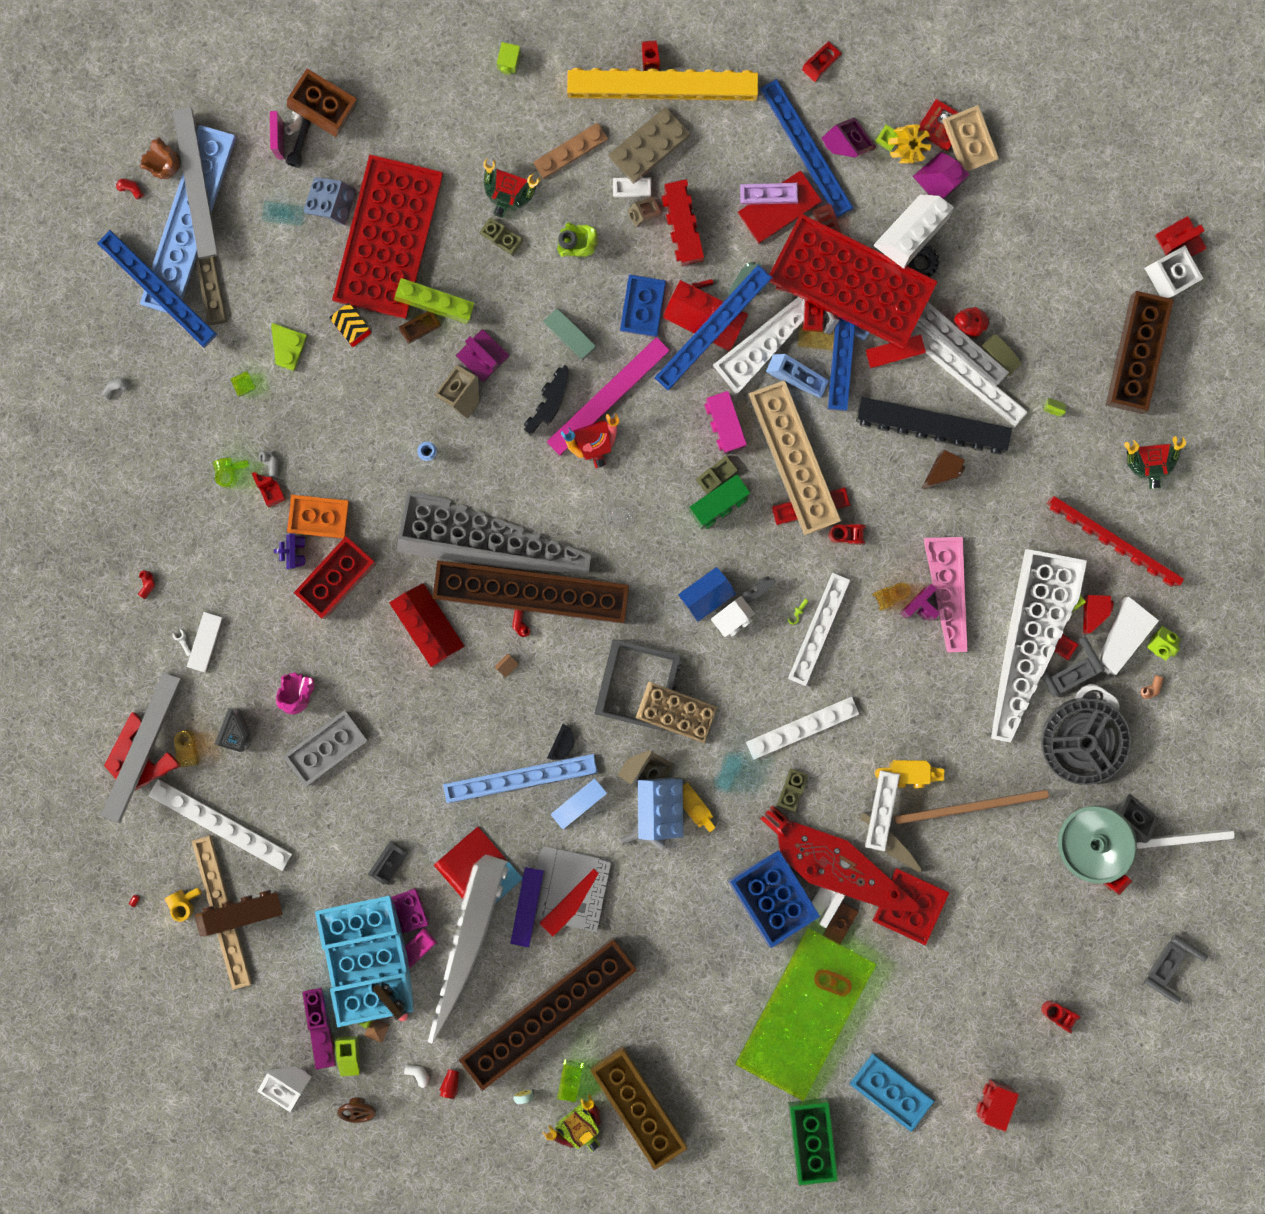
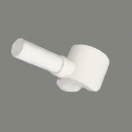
M180 630L182 636L177 638V635L173 632V638L180 642L186 655L189 656L191 652L185 641L186 633Z

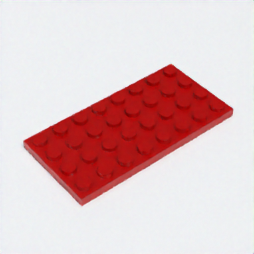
M369 154L332 297L333 302L344 305L349 302L352 307L407 320L410 305L396 301L394 298L401 278L414 283L417 281L444 175L443 172Z
M800 214L770 272L773 278L769 281L903 350L938 282L908 266L903 269L888 256L803 214Z

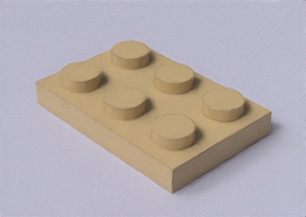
M979 105L942 120L956 158L967 172L999 159Z

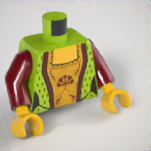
M588 1095L589 1100L586 1102L581 1099L579 1106L556 1123V1130H554L552 1125H549L550 1132L545 1133L543 1131L545 1138L570 1148L576 1147L580 1149L586 1144L591 1152L595 1151L601 1145L595 1138L600 1131L601 1116L600 1110L593 1102L591 1095Z

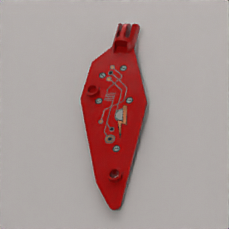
M773 805L770 807L771 811L767 810L765 816L760 818L777 834L779 850L786 862L810 884L889 911L917 912L919 910V905L847 840L790 821ZM891 892L896 893V898L891 897Z

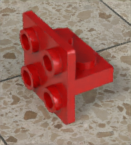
M1188 216L1155 234L1166 256L1183 246H1186L1191 257L1206 249L1200 237V234L1205 231L1201 224L1194 227Z

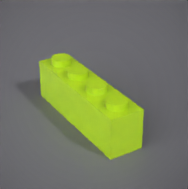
M402 278L394 298L396 301L465 324L469 322L474 302Z

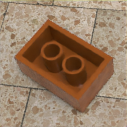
M307 68L287 98V108L337 137L355 109L357 98Z

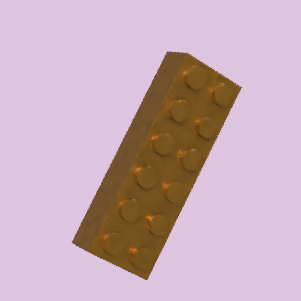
M621 1046L591 1066L590 1072L654 1171L687 1149V1143L624 1046Z

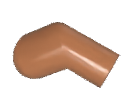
M1155 675L1152 685L1143 687L1140 690L1141 696L1144 699H1150L1159 695L1164 678Z

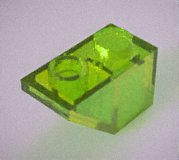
M564 1060L557 1099L576 1103L583 1069L582 1063Z

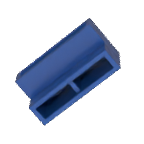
M717 567L678 594L697 622L736 595L728 579Z

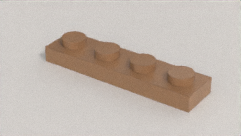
M596 123L540 157L533 164L544 180L607 141V137L599 124Z

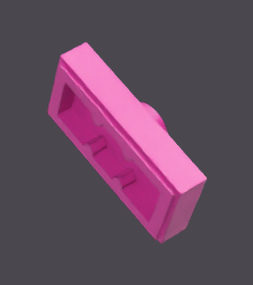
M425 928L405 946L409 969L438 943Z

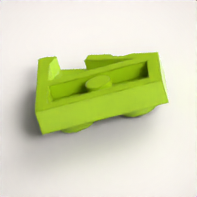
M272 323L275 364L295 372L307 335Z

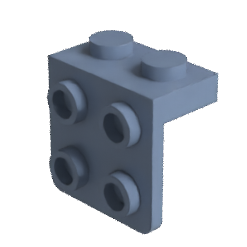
M316 177L312 182L304 213L326 217L337 224L345 225L356 189L343 181Z

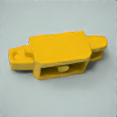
M893 760L889 764V768H877L874 773L877 779L879 778L880 771L900 774L897 788H906V784H913V788H925V784L944 780V769L930 767V764L924 760Z

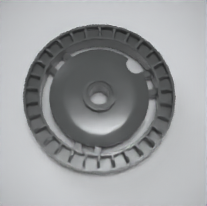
M1081 697L1064 702L1049 715L1041 733V749L1049 767L1062 779L1079 785L1097 784L1109 779L1122 768L1130 753L1131 734L1127 722L1115 707L1101 699ZM1081 710H1093L1092 713L1083 712L1072 715L1062 723L1057 732V736H1054L1056 728L1067 716ZM1098 713H1104L1103 717L1098 715ZM1109 717L1114 721L1119 736L1118 747L1110 761L1108 758L1114 749L1115 735L1112 727H1105ZM1084 738H1090V742L1088 744H1081ZM1054 753H1059L1066 763L1075 768H1095L1096 770L1089 772H1077L1068 769L1056 759ZM1104 762L1106 763V765L1099 768V765L1103 764Z

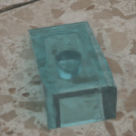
M264 201L261 222L301 226L303 207ZM295 211L297 212V215H298V217H297L296 220H294Z

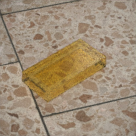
M799 327L797 347L833 351L834 331L831 334H826L824 331H803V327Z

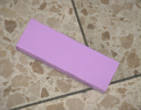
M797 183L740 184V205L798 203Z

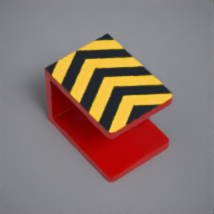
M349 302L329 317L352 347H355L372 333Z

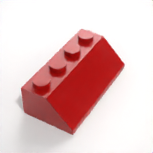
M680 280L662 318L695 334L723 301ZM741 311L715 339L713 344L730 352L747 320L748 314Z
M424 583L404 592L389 602L430 667H435L465 647L436 601L432 599V595Z

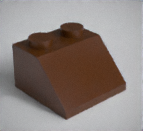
M943 450L935 460L921 488L928 489L950 482L955 478L957 479L965 469V466H963L965 460L947 450Z

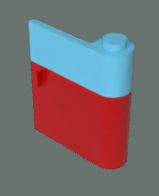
M477 826L434 864V867L464 900L473 867L484 855L504 861L508 860ZM507 862L506 866L509 868L507 877L502 879L501 883L503 891L501 897H497L496 902L523 879L509 862Z

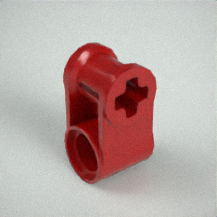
M836 525L829 530L828 536L833 543L866 544V541H864L866 525ZM835 529L841 530L843 534L841 539L835 538Z
M1052 1000L1044 1002L1041 1007L1044 1016L1069 1033L1073 1032L1074 1024L1077 1019L1080 1020L1081 1018L1068 1008H1064ZM1052 1006H1055V1007H1056L1055 1013L1052 1014V1015H1049V1012H1048L1049 1009H1050Z

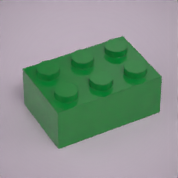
M737 474L689 506L688 511L701 529L704 527L709 529L716 524L718 517L721 516L723 519L732 513L733 507L737 506L739 508L747 503L750 492Z

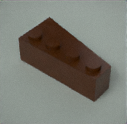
M271 890L260 892L259 897L252 898V895L240 898V902L234 903L231 900L221 903L222 907L215 908L213 905L202 908L203 912L194 914L199 936H210L283 915L278 893H271Z

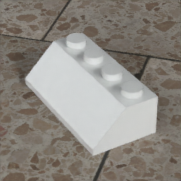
M919 195L878 239L874 246L904 269L949 220L954 207L940 196Z

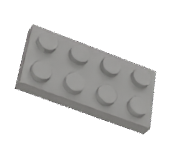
M344 710L283 755V758L303 785L307 787L365 744L368 739L348 712Z

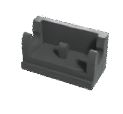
M390 841L368 875L380 883L388 885L409 852L393 841Z

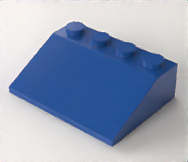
M779 850L727 880L770 948L820 917Z

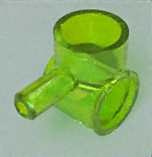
M230 457L217 459L212 462L215 471V481L225 489H231L237 484L238 479L235 470L249 467L248 460L232 463ZM225 474H230V481L228 483H223L222 477Z

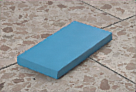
M874 1053L869 1056L849 1083L910 1132L914 1130L935 1102Z

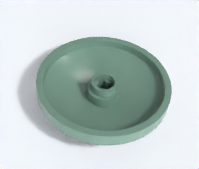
M1093 805L1075 811L1065 820L1059 832L1058 848L1064 864L1075 876L1090 883L1102 884L1117 880L1131 868L1137 854V840L1132 826L1123 815L1109 807Z

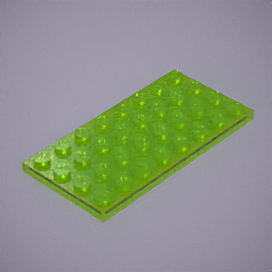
M807 927L735 1061V1065L804 1102L877 964Z

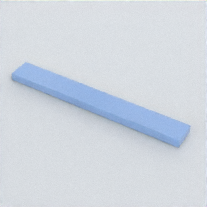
M590 754L443 784L446 802L450 803L598 773L595 756Z

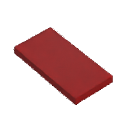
M801 170L782 182L797 183L798 203L748 204L738 211V215L758 244L798 219L800 214L804 215L822 202Z

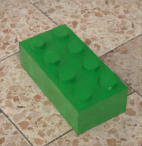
M827 1098L788 1102L798 1185L838 1181L830 1109Z

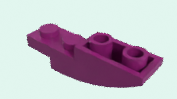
M322 988L302 991L315 1069L320 1070L336 1066L333 1048L335 1046Z

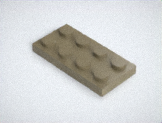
M664 107L614 149L608 157L635 184L688 139L690 133Z

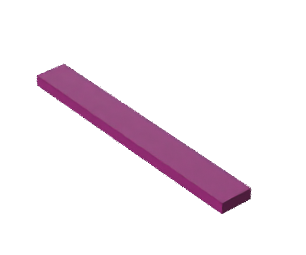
M656 337L547 441L550 447L561 456L568 449L565 439L561 435L562 431L566 435L569 433V427L573 431L595 423L670 350Z

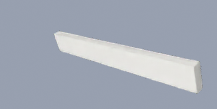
M919 321L917 322L910 337L922 335L926 354L1016 427L1028 411L997 386L994 388Z

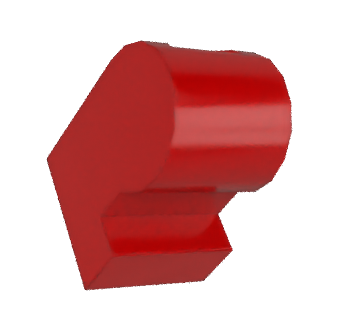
M657 40L641 41L643 71H648L649 69H658L660 71Z

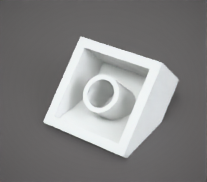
M1186 246L1179 248L1145 268L1158 294L1165 298H1170L1203 279Z

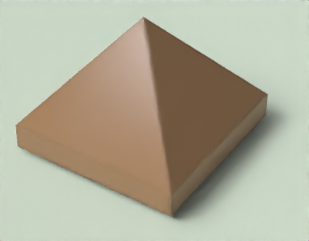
M375 1019L366 1030L364 1036L383 1043L390 1025Z

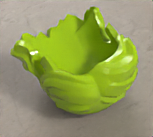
M567 222L565 224L566 228L561 229L560 232L562 233L566 230L574 232L577 236V244L572 249H564L558 243V254L561 257H587L593 254L598 244L597 231L587 224L575 226ZM567 238L564 241L570 243L571 239Z

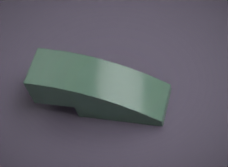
M558 309L553 311L543 321L581 361L596 349V346Z

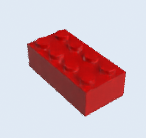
M345 536L294 591V594L321 619L326 620L377 563L349 537Z

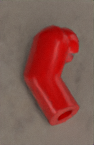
M142 570L139 573V578L142 579L143 587L138 595L146 600L154 589L155 582L150 571Z
M514 610L512 628L521 637L529 636L531 630L522 621L524 611Z

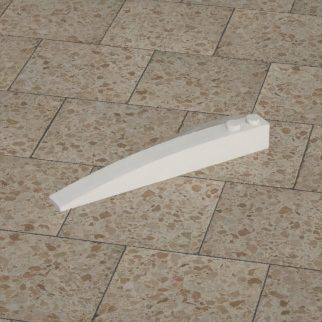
M1025 549L1002 666L991 739L1006 742L1012 741L1021 722L1022 715L1029 705L1032 694L1035 692L1037 684L1054 653L1055 646L1064 632L1063 629L1072 615V610L1079 600L1087 563L1086 560Z
M484 855L473 867L462 905L463 912L458 921V925L461 928L457 930L453 944H456V946L451 950L444 977L446 981L440 992V995L444 997L440 999L436 1008L438 1017L435 1016L433 1020L429 1043L436 1039L448 1019L473 969L485 938L497 897L500 898L503 891L501 883L502 879H506L509 868L506 867L508 861Z

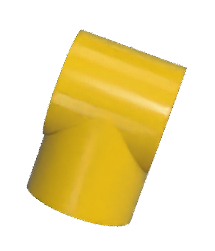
M197 887L186 894L181 889L164 898L170 908L171 917L175 921L182 922L193 915L194 908L189 900L201 894L200 888ZM180 906L186 909L185 916L179 914L178 908Z

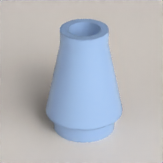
M423 442L419 445L418 455L421 459L429 461L436 456L437 449L433 443ZM427 450L432 451L429 456L425 454Z

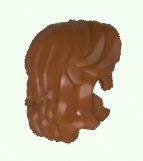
M158 137L150 143V151L147 150L146 154L141 156L142 163L140 167L151 172L154 177L167 180L173 177L179 170V156L173 148L167 146Z

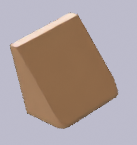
M507 654L495 665V668L504 677H507L518 666V662L510 654Z

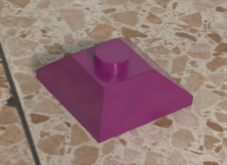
M855 117L836 124L821 138L826 148L832 154L856 158L877 148Z
M940 152L914 174L913 178L928 195L940 196L945 199L966 181L969 174L957 160Z

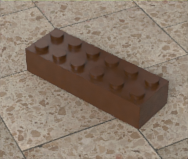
M1135 291L1130 296L1106 406L1144 414L1149 410L1174 299Z

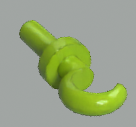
M805 598L801 605L795 608L796 612L794 615L797 617L796 622H791L788 618L790 624L795 625L799 622V614L802 615L804 613L802 610L809 600Z

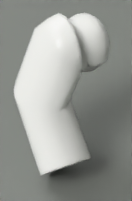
M405 1066L404 1074L415 1076L420 1087L425 1088L428 1086L430 1078L423 1067Z

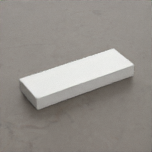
M206 612L203 613L187 664L188 668L207 672L223 617Z

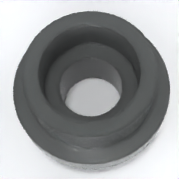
M569 230L563 231L558 237L559 245L564 249L574 248L577 244L576 234ZM569 238L571 242L566 243L564 240Z

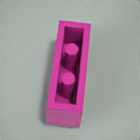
M729 391L706 398L704 408L707 415L711 414L713 421L710 422L713 433L717 432L719 439L716 440L719 451L723 450V453L727 454L745 448L747 444Z

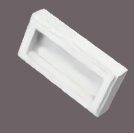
M651 177L641 178L635 184L628 178H613V198L651 197Z

